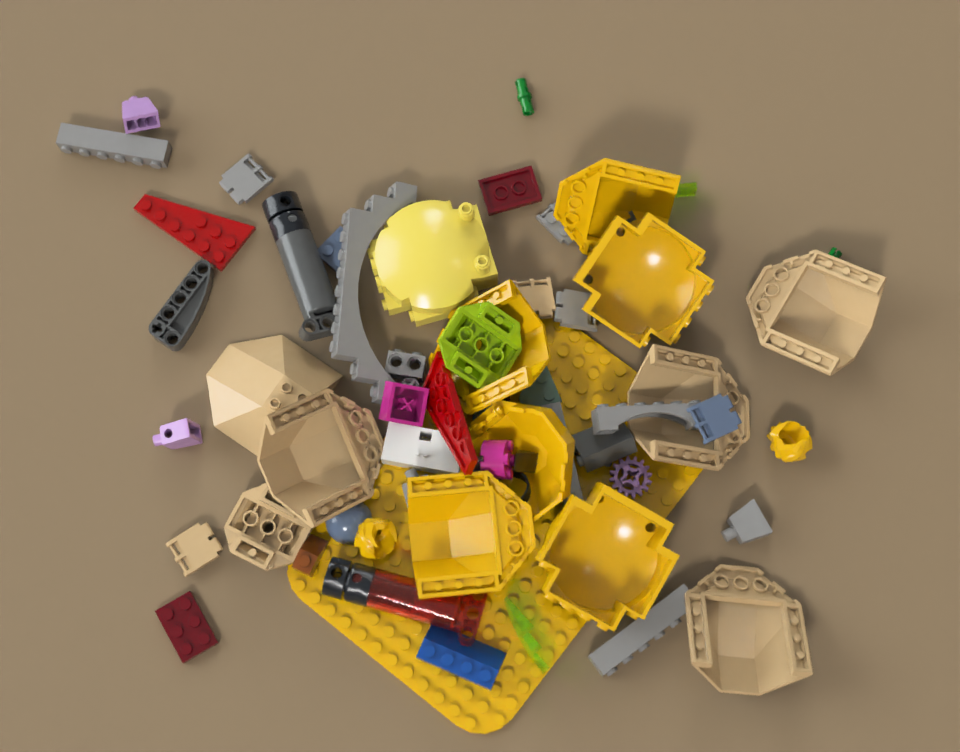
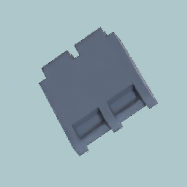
M720 393L686 409L688 413H691L696 423L694 426L696 429H699L704 439V445L739 429L737 425L742 423L736 410L730 412L729 409L734 406L728 395L722 397Z

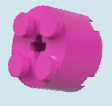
M484 440L480 455H483V462H480L481 471H489L496 479L512 480V466H514L516 457L515 454H512L514 448L513 440Z

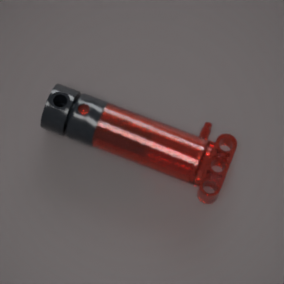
M335 556L329 562L322 587V595L339 600L344 598L346 602L457 632L458 640L464 646H470L475 642L487 600V593H477L483 596L481 600H475L473 598L474 594L419 599L414 578L360 563L353 564L352 561ZM474 612L478 617L470 619L467 614ZM469 631L472 633V637L464 638L462 633Z

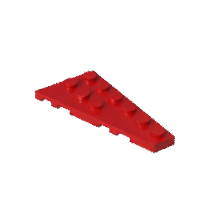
M144 194L134 207L137 213L202 259L208 261L221 272L256 230L254 226L147 194Z
M437 351L423 385V388L429 389L426 409L464 475H471L478 458L451 372L445 367L441 351Z

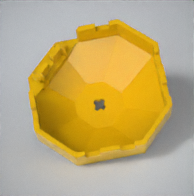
M501 400L494 403L471 422L470 436L477 457L482 456L480 453L484 440H513L514 448L512 454L515 455L518 450L538 453L535 473L523 472L527 476L531 488V495L527 503L532 508L533 522L542 518L570 496L575 439L552 408ZM513 477L512 480H500L519 498L526 491L527 484L519 478Z

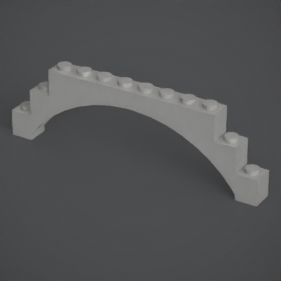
M397 181L388 188L387 197L373 194L366 200L364 210L350 208L343 213L341 219L343 231L340 234V242H342V246L338 253L340 267H338L336 272L338 285L335 288L334 295L337 299L333 307L335 321L331 326L333 341L330 343L329 351L332 352V359L353 362L350 366L351 381L373 384L370 389V397H372L371 403L381 404L385 381H395L377 360L365 335L359 311L358 282L365 253L379 228L396 212L410 204L416 203L417 186Z

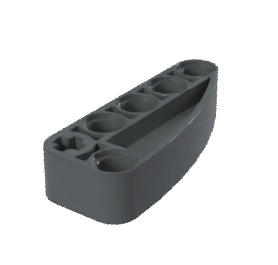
M199 260L195 263L149 325L148 330L153 338L172 351H180L185 346L204 313L214 278L213 268L208 261ZM203 268H208L206 273H200ZM191 283H197L195 288H189ZM182 297H185L186 300L183 303L179 304L178 300ZM173 312L174 316L170 319H167L166 316L169 313ZM178 338L175 344H170L171 339Z

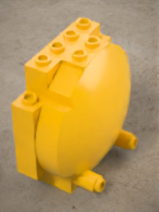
M649 212L644 215L637 227H634L617 215L613 218L572 279L592 293L581 309L638 348L645 347L651 339L650 333L668 345L676 344L681 337L679 333L683 327L686 328L692 321L690 316L694 311L697 312L703 304L701 300L705 294L708 296L714 288L712 285L714 280L695 268L697 265L700 267L706 259L704 256L706 251Z
M598 481L588 493L586 501L571 494L564 508L551 522L546 532L544 543L536 556V559L540 561L538 565L547 570V579L541 588L545 592L544 597L553 602L556 599L559 600L558 603L571 612L573 609L577 610L576 613L588 622L593 619L598 622L596 626L606 632L608 629L616 630L626 610V615L637 620L639 617L644 620L680 556L663 546L674 524Z

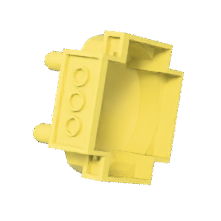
M427 200L410 204L387 219L386 225H383L384 230H381L378 239L371 240L370 247L367 249L378 291L383 293L385 298L381 300L384 311L388 310L389 316L408 311L411 322L415 321L416 327L447 319L450 311L478 297V291L498 285V272L477 204L472 205L464 202L458 209L452 208L450 200Z

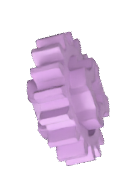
M629 456L626 457V461L619 459V465L614 463L613 468L615 470H610L609 473L614 476L609 479V482L614 483L612 489L617 488L619 493H624L626 497L631 495L632 499H635L636 494L641 497L643 495L642 490L647 492L649 488L646 485H651L652 483L648 479L652 476V473H647L649 465L644 467V460L637 462L636 456L633 460H630ZM629 465L635 466L637 469L631 468ZM621 469L623 476L618 480L617 475ZM628 474L630 476H635L633 481L631 479L626 480ZM643 475V484L640 486L638 480ZM623 487H630L632 490H628Z

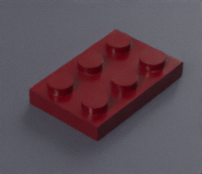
M532 165L478 180L488 216L542 201Z
M191 591L155 611L182 663L188 662L219 643Z

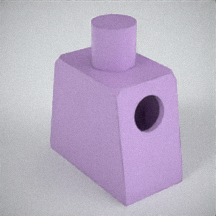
M132 96L129 100L122 102V118L126 134L160 127L158 111L148 97L138 98L137 96Z
M188 418L160 426V434L153 435V443L155 446L163 445L170 449L202 444L200 425Z

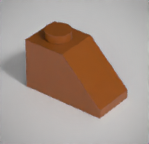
M310 534L299 549L291 567L312 578L329 541Z

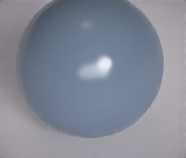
M361 502L325 521L326 529L335 541L345 545H352L358 531V525L363 523L366 518L372 519L371 512L366 504Z

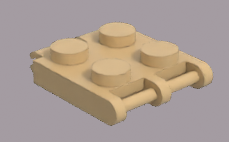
M550 277L541 280L531 278L529 281L519 282L512 280L540 319L553 318V312H555L556 307ZM539 283H546L544 285H534ZM528 284L530 285V286L518 287V285H528Z
M207 522L203 525H200V523L195 524L166 543L167 548L170 547L175 556L174 560L176 563L179 562L185 577L190 576L220 557L218 553L223 550L216 537L211 540L209 539L215 534ZM174 544H175V546L177 547L178 551L180 552V555L177 553L176 549L174 548V546H173ZM183 559H184V561L186 562L187 566L189 567V570L186 568L185 564L183 563V561H182Z

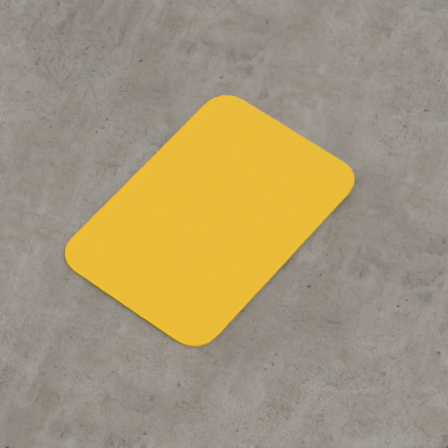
M553 312V318L540 319L545 325L551 361L547 368L562 400L561 407L566 428L571 435L593 427L591 411L597 405L609 404V406H615L619 403H627V392L637 372L581 330L560 326L559 322L554 321ZM521 391L511 395L510 402L520 403L519 396ZM426 409L422 427L438 430ZM463 412L470 433L473 414L469 415ZM421 436L420 440L431 442V438ZM635 440L637 452L628 456L630 460H633L636 456L637 462L644 460V467L649 465L647 473H652V476L648 478L652 483L651 485H646L649 488L647 492L642 490L643 495L641 497L636 494L635 499H632L631 495H628V498L666 519L703 469L652 460ZM576 455L574 456L584 501L588 498V493L594 488L597 481L612 488L614 483L609 482V479L614 476L609 473L610 470H615L613 468L614 463L619 465V460L612 462L610 467L602 466L587 473L583 466L580 467L578 465ZM380 459L381 467L378 478L374 482V494L371 498L363 501V503L369 508L372 519H389L393 522L397 533V542L393 551L387 554L385 558H380L379 560L362 557L359 548L354 547V544L345 545L335 541L329 535L324 522L314 527L310 533L329 541L318 567L311 578L294 570L291 567L292 564L288 565L287 575L291 589L301 601L456 726L470 733L480 734L499 730L513 719L587 622L576 613L577 610L573 609L571 612L558 603L559 600L556 599L553 602L544 597L545 592L541 590L547 579V570L538 565L540 561L536 559V556L544 543L546 532L551 522L563 509L562 502L542 518L533 522L536 547L498 592L419 599L417 593L412 611L370 600L369 605L364 607L346 602L344 598L339 600L322 595L325 574L333 556L352 561L353 564L360 563L377 568V577L416 587L411 557L408 509L402 485L407 483L405 472L409 469L382 464ZM629 465L631 468L637 469V467ZM621 469L617 475L618 480L623 476ZM416 470L417 473H418V476H422V475H424V474H427L428 476H429V475H440V474H435V473H430V472H424V471ZM628 474L626 480L631 479L633 481L635 476H630ZM643 475L638 480L640 486L643 484ZM623 487L625 489L632 490L630 487ZM433 621L507 653L491 691L416 658Z

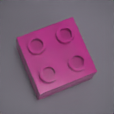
M385 381L379 419L422 427L429 389Z

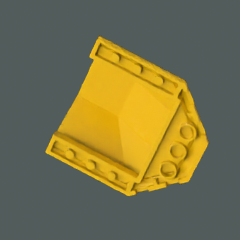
M603 158L560 181L553 216L565 227V232L572 241L574 240L578 244L581 253L589 255L613 218L617 215L626 220L631 218L629 212L632 210L636 220L630 222V224L637 227L644 215L649 212L668 225L681 175Z
M511 279L461 305L491 302L520 323L522 351L508 374L481 389L475 388L451 372L462 410L469 415L531 386L551 361L545 325ZM457 308L450 311L448 318H452ZM478 340L476 343V347L479 350L482 346L481 340ZM439 343L435 349V352H431L428 358L429 369L432 365L436 352L441 351Z
M487 470L474 471L471 475L452 473L407 477L408 526L418 598L427 599L500 591L536 547L531 506Z

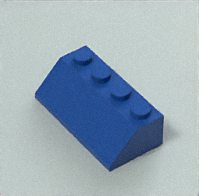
M433 621L416 658L491 691L507 653Z

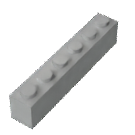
M61 123L56 139L57 146L64 153L71 154L75 152L86 157L93 155L103 160L111 158L117 162L124 163L128 161L139 166L146 164L156 169L161 167L167 168L172 150L168 140Z
M685 584L653 606L644 620L638 618L588 656L601 676L607 674L609 677L618 670L616 668L618 664L623 662L625 665L634 658L632 654L635 651L639 650L641 653L650 646L648 642L651 639L655 638V640H658L666 634L664 629L668 626L674 628L681 622L679 618L686 614L684 594L689 590Z

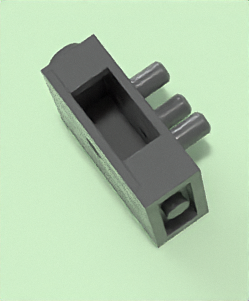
M625 423L618 425L619 430L613 434L594 435L593 427H590L572 435L575 439L574 456L576 455L578 465L580 467L583 466L588 473L602 466L610 467L612 462L637 452L634 437Z

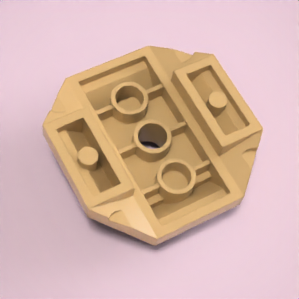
M267 483L244 491L224 526L230 553L265 571L293 564L299 549L313 529L275 500L269 491ZM267 524L274 525V529L270 533L264 531Z

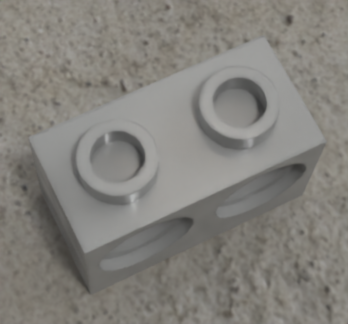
M401 349L388 350L385 371L391 378L401 380L414 378L418 382L423 383L427 364L426 356H423L420 352L409 354L404 353L405 351ZM395 360L402 362L398 367H394L391 364ZM413 363L421 365L417 370L411 369L410 366Z

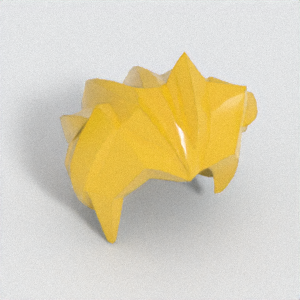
M795 421L779 422L777 426H772L770 432L766 435L771 441V451H775L776 458L782 459L783 462L806 459V453L812 449V439L809 431L806 430L805 426H801V424Z
M366 518L363 523L358 525L354 547L359 548L362 557L379 560L380 558H385L387 554L393 551L397 542V533L393 522L389 519Z

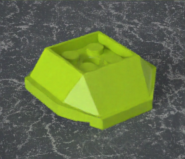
M489 301L458 307L438 339L445 367L477 389H481L505 377L522 351L520 323ZM478 340H481L482 346L478 350L476 343Z

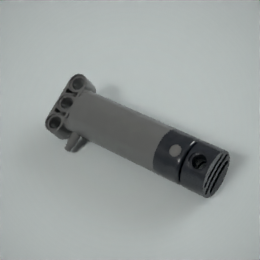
M294 191L274 194L264 200L262 208L304 319L298 332L299 337L307 342L332 336L331 326L335 321L333 307L336 304L337 298L334 295L333 287L298 195ZM323 323L328 324L330 328L325 327ZM305 328H310L313 332H308Z

